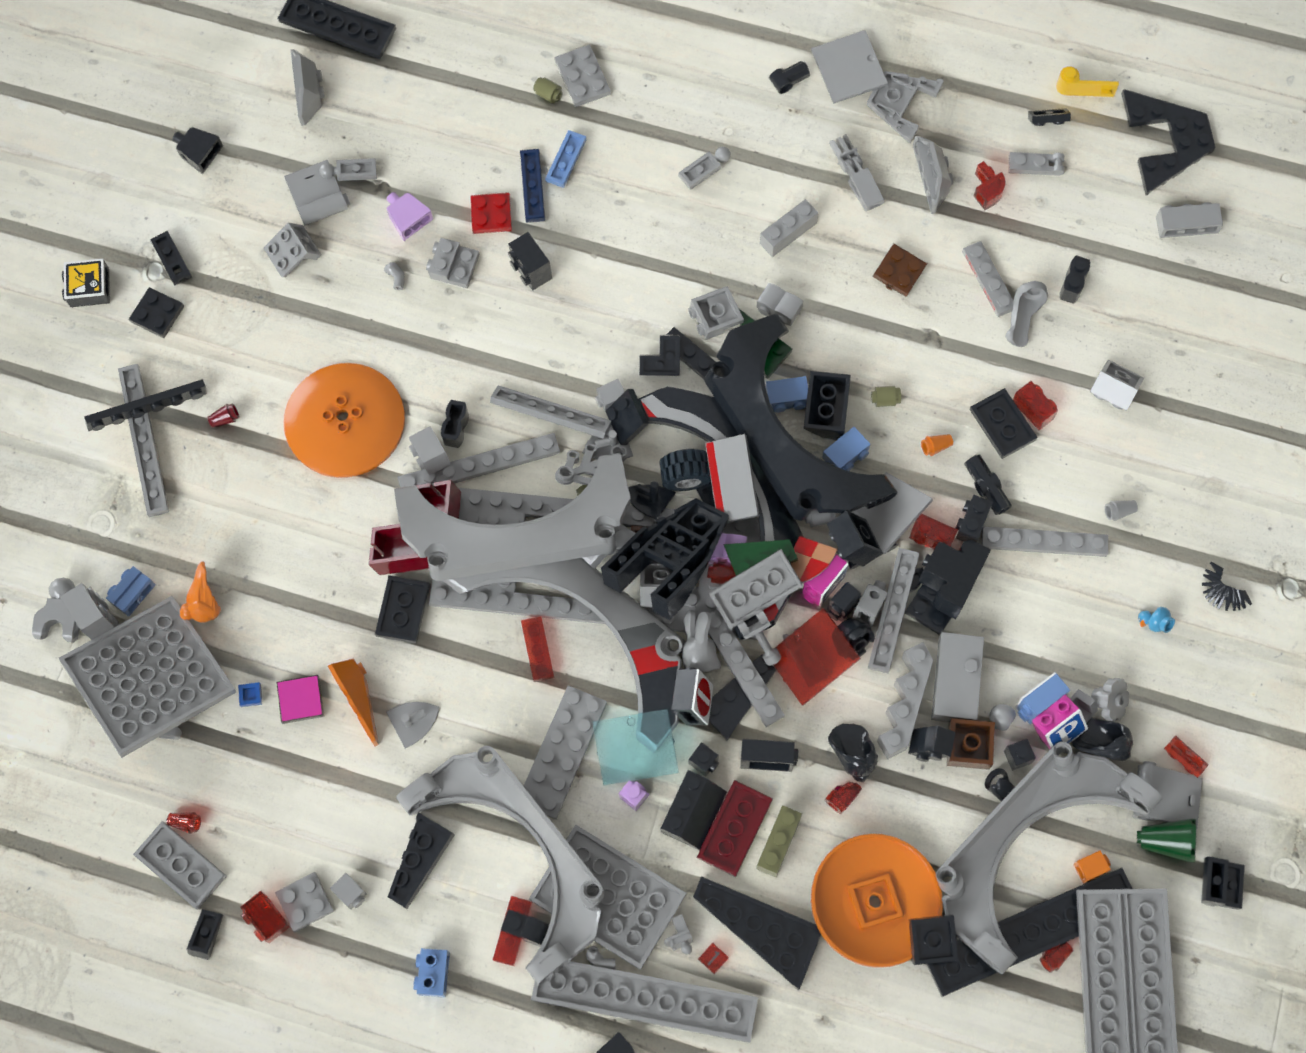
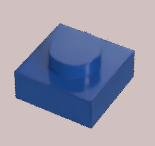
M259 682L238 685L239 705L241 707L262 705L261 684Z

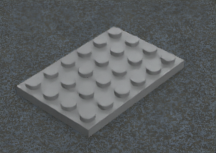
M575 825L566 841L600 882L605 891L604 899L596 905L602 913L597 938L594 941L641 970L687 893ZM549 867L529 900L552 914L554 890ZM592 887L588 892V896H597L599 888Z

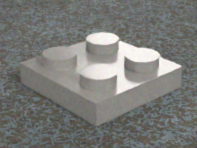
M315 872L275 892L293 932L334 912Z

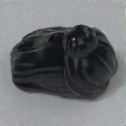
M1091 718L1086 723L1088 729L1071 742L1074 748L1082 752L1125 761L1131 757L1130 751L1133 746V737L1129 728L1123 724Z
M838 725L831 730L828 736L829 745L838 756L845 771L857 782H865L878 763V755L876 754L874 744L870 740L869 733L861 725Z

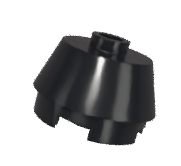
M849 618L837 626L833 632L832 639L840 656L845 659L850 657L852 660H855L867 652L864 648L869 642H874L875 634L871 631V627L868 624L854 618Z

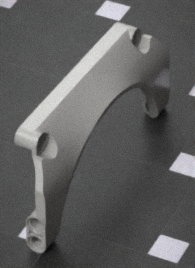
M620 453L599 456L593 478L582 493L573 501L551 514L522 523L488 525L464 521L438 510L422 496L416 485L394 489L402 539L420 558L427 557L430 576L436 581L611 553L616 548L614 526L621 525L631 503Z
M1058 742L937 870L936 878L939 887L947 894L942 898L945 915H954L956 936L993 969L1003 975L1018 957L1010 949L999 929L994 909V887L1003 857L1016 838L1037 820L1072 806L1085 804L1113 805L1148 815L1163 799L1162 795L1134 773L1127 774L1105 757L1078 752L1075 755L1069 743ZM1061 753L1068 754L1066 757H1059ZM945 877H952L949 882L942 881Z
M483 746L477 753L452 756L432 773L421 775L397 795L396 799L409 815H415L418 812L420 813L445 804L470 803L487 806L503 812L518 821L537 840L547 858L554 890L553 911L547 934L541 947L525 967L538 985L549 980L576 955L596 940L602 913L596 905L605 896L602 885L492 747ZM493 754L491 761H483L485 755ZM592 887L599 888V894L595 897L588 896V892Z

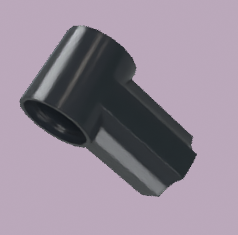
M800 61L786 69H776L770 74L769 79L778 93L784 94L794 84L809 77L810 72L807 64Z

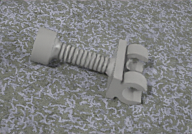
M759 609L754 612L759 620L757 623L747 627L742 619L736 624L745 640L753 635L756 636L765 652L762 656L765 663L773 665L781 659V655L778 649L770 646L762 632L771 624L763 610Z

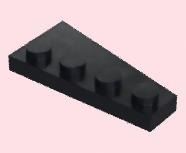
M418 812L414 829L411 830L409 843L406 851L404 850L402 862L395 874L388 898L408 909L455 834Z

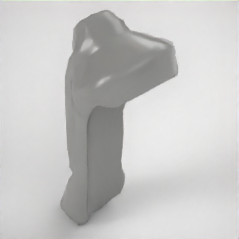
M1031 281L1022 284L1016 290L1011 315V328L1005 335L1007 341L1014 346L1024 347L1029 341L1028 331L1031 317L1047 301L1048 292L1044 283Z

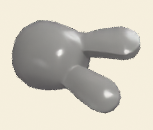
M689 610L685 616L684 625L687 641L682 649L684 668L693 667L701 672L721 668V663L716 655V646L713 640L708 637L711 616L708 612H702L698 615L696 626L695 612L693 610Z

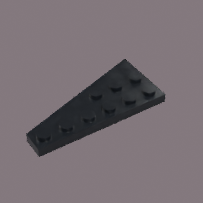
M701 876L693 898L799 991L821 936L817 925Z

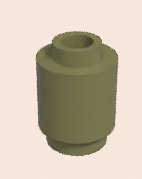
M539 77L533 86V90L538 96L551 103L559 101L563 94L562 87L547 78Z
M895 386L875 387V390L871 391V402L875 403L876 407L901 404V389L895 388Z

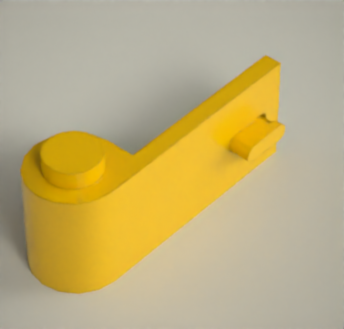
M1068 66L1061 70L1056 88L1062 95L1114 97L1119 82L1080 80L1079 71L1074 67Z

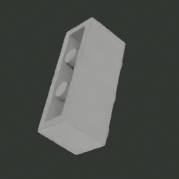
M805 199L760 233V245L771 257L775 256L817 224L818 212Z
M1219 203L1185 204L1178 207L1168 205L1160 208L1156 215L1159 238L1217 234L1223 226Z

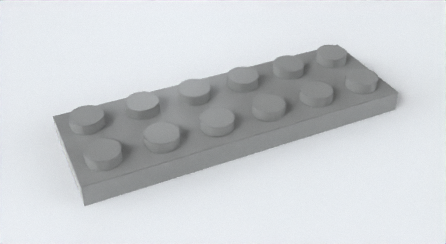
M567 686L524 783V788L543 812L553 819H557L607 705V701L571 686Z

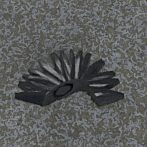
M1210 562L1215 572L1206 569L1205 572L1207 574H1203V577L1211 582L1202 583V586L1211 587L1203 591V594L1209 593L1205 596L1206 599L1211 597L1208 602L1210 603L1216 598L1212 606L1217 604V608L1220 609L1224 600H1226L1225 611H1228L1230 603L1232 604L1233 611H1236V606L1238 610H1241L1240 605L1245 609V601L1252 605L1245 590H1238L1222 583L1221 576L1223 575L1224 568Z

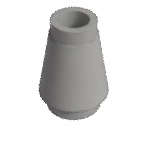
M1135 500L1110 501L1105 505L1106 517L1114 521L1133 514L1138 510Z

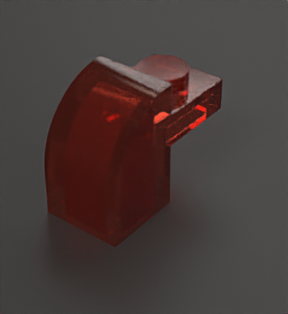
M983 161L977 165L975 175L982 184L976 187L974 198L986 211L1000 201L1005 188V177L1002 172L995 175L993 168Z

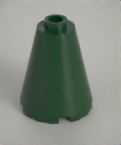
M1191 818L1142 826V830L1137 831V844H1141V849L1195 863L1196 819Z

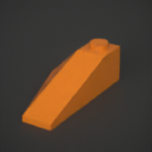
M354 658L330 664L328 666L330 672L347 697L348 703L358 716L357 718L369 739L376 747L379 743L368 684L364 677L367 673L361 662L357 664Z

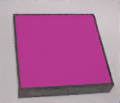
M319 675L276 682L282 724L324 717Z

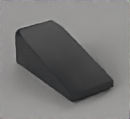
M202 909L186 948L189 955L209 960L223 914Z

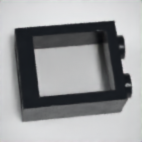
M742 739L740 769L792 772L793 766H797L798 749H794L795 742Z

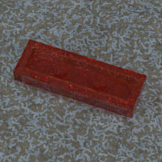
M542 617L521 620L533 681L538 682L554 678Z
M511 896L507 911L510 909L528 916L533 902ZM501 931L492 960L514 967L522 938Z

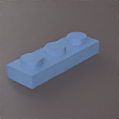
M568 130L546 176V182L562 188L565 187L586 142V136Z

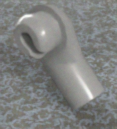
M390 262L385 265L384 271L394 277L393 288L395 290H402L404 272L396 263Z
M595 946L587 949L586 957L591 965L615 970L616 959L604 958Z

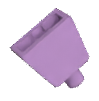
M395 192L388 195L387 201L391 204L387 207L388 216L403 241L433 220L431 210L410 193H406L402 197H399Z

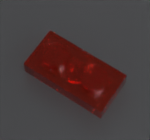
M1176 735L1164 748L1170 757L1178 760L1187 772L1195 775L1197 778L1209 765Z

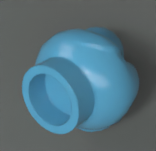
M1158 607L1153 614L1146 610L1138 615L1140 626L1148 625L1149 629L1153 632L1163 631L1168 633L1175 625V619L1171 617L1170 611L1165 607Z

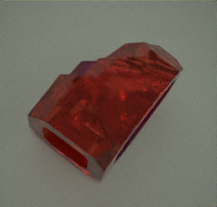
M847 782L844 785L836 786L824 801L837 813L842 814L858 796L862 788L858 783Z

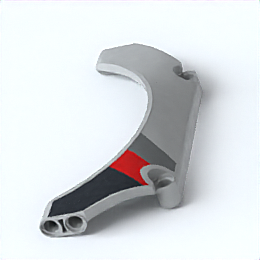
M583 558L444 580L445 583L460 595L482 586L496 583L527 582L548 586L579 600L597 614L610 628L621 644L630 663L638 696L637 740L655 753L678 725L679 717L671 709L677 670L681 669L682 659L677 655L682 652L683 645L685 644L684 639L645 607H640V603L625 591L619 593L604 585L602 573L596 568L591 567ZM673 639L679 642V648L676 651L670 648V642Z

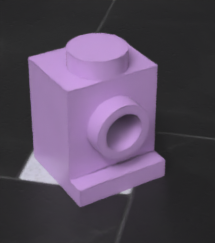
M630 780L618 793L619 798L635 811L638 810L649 796V793L645 791L646 789L637 781L631 782Z

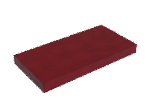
M734 780L697 855V859L736 877L773 798Z

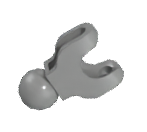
M57 578L51 582L49 586L51 598H47L46 605L38 610L33 618L32 635L35 639H45L51 626L61 623L63 638L67 642L74 643L77 641L80 629L60 596L75 587L70 579Z

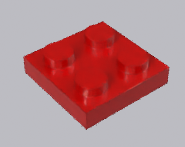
M509 193L470 195L473 234L512 231Z

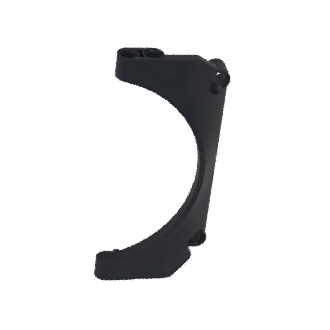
M773 314L730 330L716 356L720 361L715 362L704 377V381L739 435H747L750 453L791 516L796 520L803 521L816 509L819 513L842 514L846 510L852 512L862 507L870 509L894 498L898 492L885 474H860L846 471L824 462L802 447L787 432L777 418L766 392L764 369L766 358L772 345L789 332L779 315Z

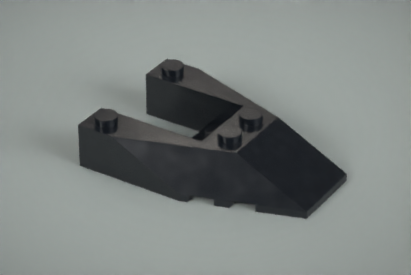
M695 498L675 509L674 514L666 518L662 516L656 520L655 524L648 528L642 527L601 567L604 585L621 593L653 560L673 570V572L650 595L653 612L671 620L684 606L708 566L727 524L729 515Z

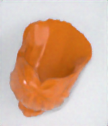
M202 561L196 569L193 583L186 596V603L180 608V617L184 620L192 618L198 622L205 623L216 619L220 614L221 608L218 606L208 586L205 562Z

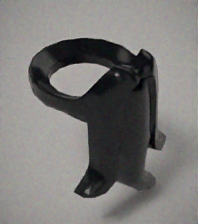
M1001 768L990 772L985 779V788L1001 802L1015 788L1010 782L1007 772ZM1000 774L1003 775L1002 778L997 780L996 784L991 785L994 777Z

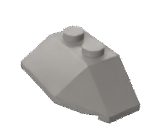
M291 49L297 113L301 126H304L322 107L321 98H325L323 86L320 87V82L323 81L321 70H317L315 62L295 49Z
M915 136L913 142L915 157L930 212L935 214L950 192L951 185H953L952 173L948 172L949 162L947 156H944L943 150L934 142L920 136Z

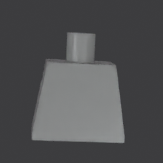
M876 580L874 585L868 584L852 618L868 624L872 628L887 596L885 591L887 585L884 582Z

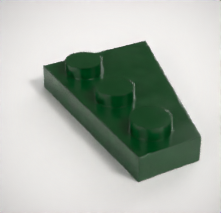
M790 540L723 544L736 576L781 549L790 564L798 561Z

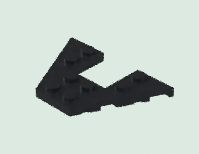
M1123 89L1121 94L1129 127L1167 122L1175 152L1139 157L1137 162L1145 196L1215 150L1216 147L1207 113Z

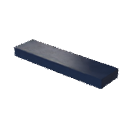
M539 149L520 150L526 223L545 221Z

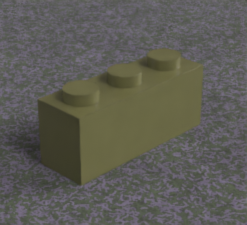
M782 805L756 869L777 877L801 820L802 813Z

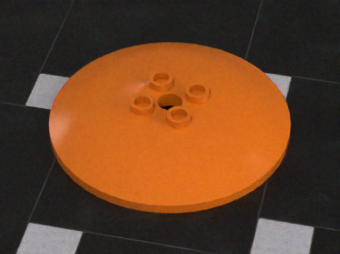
M354 363L334 364L310 374L296 387L290 396L284 414L285 436L291 450L299 461L319 474L339 478L367 473L385 462L398 446L405 425L403 402L392 382L379 371ZM346 412L348 413L347 419L343 421L337 419L340 413Z
M864 834L847 839L837 845L819 865L811 889L812 913L823 938L844 958L867 967H892L912 959L909 919L942 915V892L932 866L913 846L889 835ZM871 896H877L880 899L879 907L875 908L870 905L869 899Z

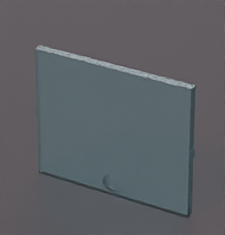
M668 709L592 722L603 785L679 773L674 747L675 740L672 735Z

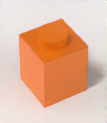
M1101 850L1073 864L1083 884L1111 870L1109 867L1111 863L1107 855L1102 854Z

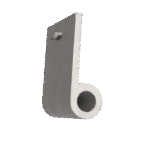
M328 160L284 176L304 226L347 210V205L350 204L347 194H342L335 176L325 179L320 175V167L325 163H329Z
M1144 761L1143 764L1138 765L1137 776L1155 788L1162 795L1163 799L1148 815L1133 811V817L1140 820H1160L1164 822L1192 818L1196 819L1197 829L1202 778L1158 767L1156 763Z

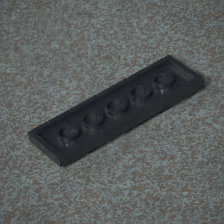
M287 0L277 18L278 22L378 59H381L396 31L395 24L329 0Z

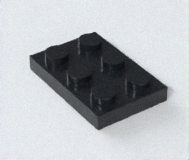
M1005 388L972 405L969 409L1001 459L1035 442L1038 438Z
M388 575L375 636L417 644L430 583Z

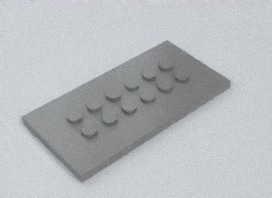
M1167 889L1076 890L1086 1053H1178Z

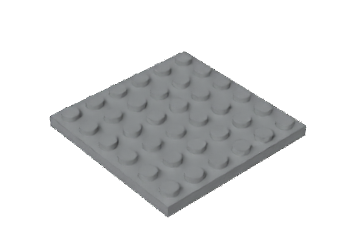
M173 596L59 657L64 669L121 758L236 693L235 688L190 621L180 617V606Z

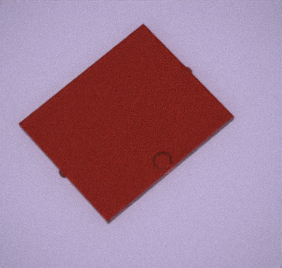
M822 608L775 647L778 649L781 659L773 665L801 705L804 706L861 658L827 611Z

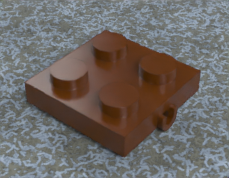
M893 243L873 277L884 283L887 289H894L907 297L927 263Z

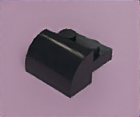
M1210 856L1204 857L1201 903L1213 907L1221 906L1237 910L1242 909L1245 865L1231 863L1229 860Z

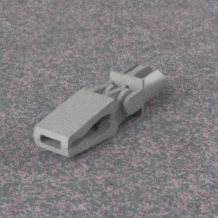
M847 134L843 135V138L838 137L836 142L835 140L830 141L829 144L838 159V165L841 166L844 173L849 175L850 180H848V183L864 210L867 212L884 204V198L868 168L863 169V162L857 152V148L854 149Z

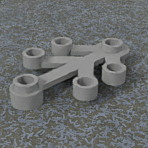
M589 443L585 446V454L581 465L574 469V464L579 462V453L575 450L569 451L565 466H561L555 473L556 481L563 485L575 482L588 486L593 477L587 478L580 475L588 474L594 476L599 460L591 462L592 457L597 454L595 444ZM622 445L613 446L611 454L620 453L622 462H624L627 458V449Z

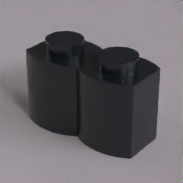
M1077 255L1072 259L1060 290V300L1072 304L1078 300L1090 269L1089 259Z
M450 400L446 407V419L441 427V436L445 446L459 448L463 443V429L467 426L469 420V413L465 402Z
M846 582L829 601V616L835 621L843 622L858 605L861 598L860 591L849 582Z

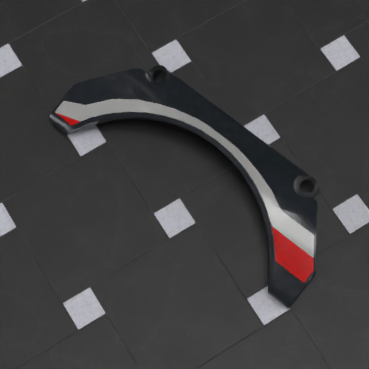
M667 386L638 399L649 424L678 428L694 434L707 442L739 435L715 397ZM750 453L760 515V542L790 540L794 549L800 536L804 537L796 519L791 516ZM792 593L763 610L771 626L765 628L762 632L776 624ZM754 615L744 622L747 627H750L759 620ZM738 626L734 627L739 640H744L745 638Z

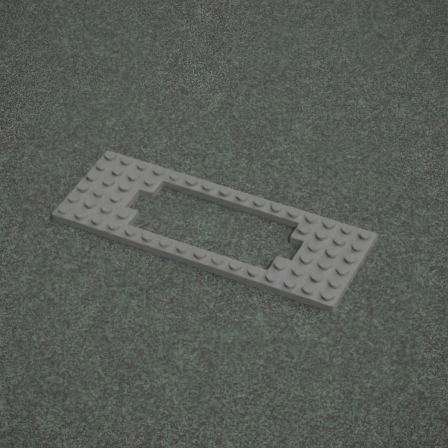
M459 488L461 491L459 519L488 525L525 522L526 517L541 518L551 514L574 499ZM629 505L623 517L625 527H650L656 523V519L639 512L633 505ZM665 508L658 519L662 516L666 518L674 514L675 509ZM752 517L729 522L722 533L746 536L747 543L760 542L759 518ZM718 562V564L708 563L700 577L699 587L693 589L684 606L671 620L653 612V607L645 608L673 631L685 632L684 619L689 610L695 612L696 626L700 613H711L718 609L709 592L736 576L733 567L727 566L725 562ZM432 580L430 606L605 624L597 614L577 599L515 593L517 582L486 585L460 595L445 583L444 580ZM732 628L731 630H732L733 633L735 634L736 638H738V635H737L735 629ZM755 635L748 638L752 640H757Z

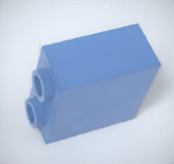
M1054 672L1021 697L1015 706L1018 710L1017 713L1024 722L1027 721L1031 725L1035 717L1065 694L1067 695L1070 689L1058 674Z

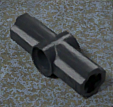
M980 454L975 455L967 460L964 465L975 481V488L981 497H985V499L993 502L991 509L994 514L1000 515L1010 509L1012 505L1001 489L1002 485L998 476L994 472L991 473Z

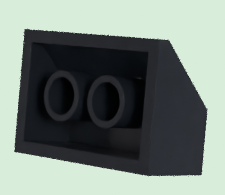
M810 371L804 419L805 430L826 439L838 440L845 434L851 375Z
M688 770L660 828L661 833L700 851L727 791L708 778Z

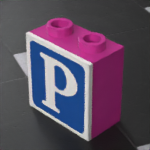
M835 555L827 569L812 580L804 582L802 592L804 598L811 604L816 603L821 607L846 576L849 564L838 555Z
M1066 694L1032 720L1040 740L1049 749L1058 742L1071 743L1088 729L1081 710Z

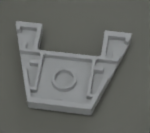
M884 71L883 73L888 85L873 90L867 101V106L907 142L911 143L918 131L919 125L903 119L902 116L917 90L936 98L943 86L944 80H929L923 76L921 78L908 77V74Z

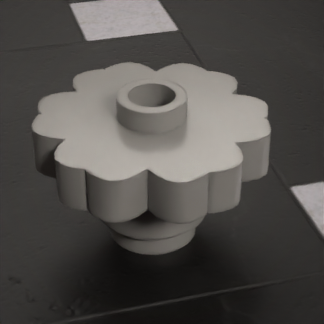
M1109 678L1104 687L1095 688L1092 692L1091 697L1096 700L1097 707L1102 708V716L1105 720L1120 721L1125 715V707L1129 704V692L1126 691L1127 683L1124 679Z

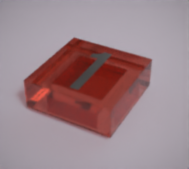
M714 943L698 958L713 974L729 959Z

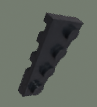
M761 654L752 663L767 685L776 672V668L773 665H767L762 657L763 654ZM736 678L732 679L717 692L711 701L709 722L726 741L729 740L745 714L752 707L751 702Z

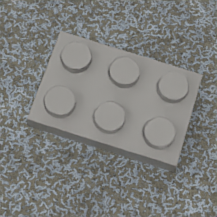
M590 45L555 57L556 65L575 107L611 95L610 88Z

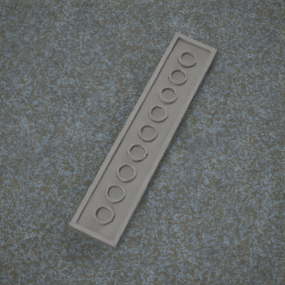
M572 961L545 983L538 985L535 981L531 1001L748 1043L751 1042L758 997Z

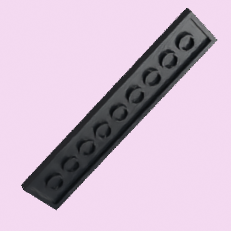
M1123 868L997 922L1005 941L1018 957L1011 966L1079 937L1076 890L1133 889ZM960 939L956 940L958 961L926 964L941 997L998 972Z

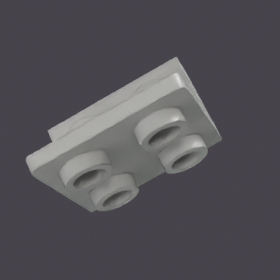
M289 222L264 246V250L281 277H286L304 258L317 260L321 256L304 226Z

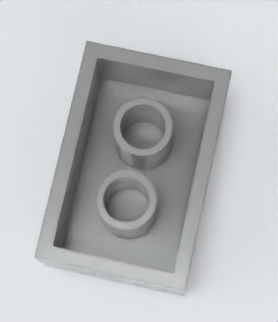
M81 583L60 596L79 629L91 640L120 625L115 616L109 612V606L105 600L101 599L91 586L87 588Z

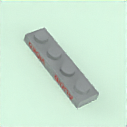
M979 241L963 248L962 252L997 317L1012 312L1013 299L982 242Z

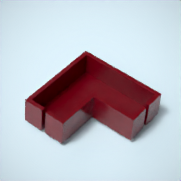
M452 480L434 482V487L431 483L416 485L422 496L430 504L445 514L459 519L461 491ZM400 524L372 528L371 545L373 548H370L368 565L377 574L386 575L429 569L427 557L420 558L402 539Z

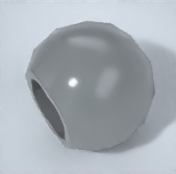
M1006 704L994 706L989 714L990 722H995V729L1001 731L1007 730L1016 717L1015 710Z

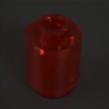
M714 562L713 566L708 567L707 578H711V583L724 584L736 576L731 564Z

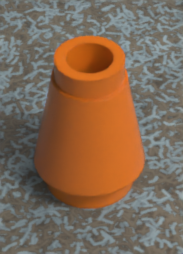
M950 434L926 436L921 441L924 454L930 456L953 446V439Z

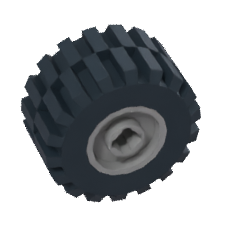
M677 450L665 455L659 461L662 485L666 489L690 491L711 482L707 452L705 450Z

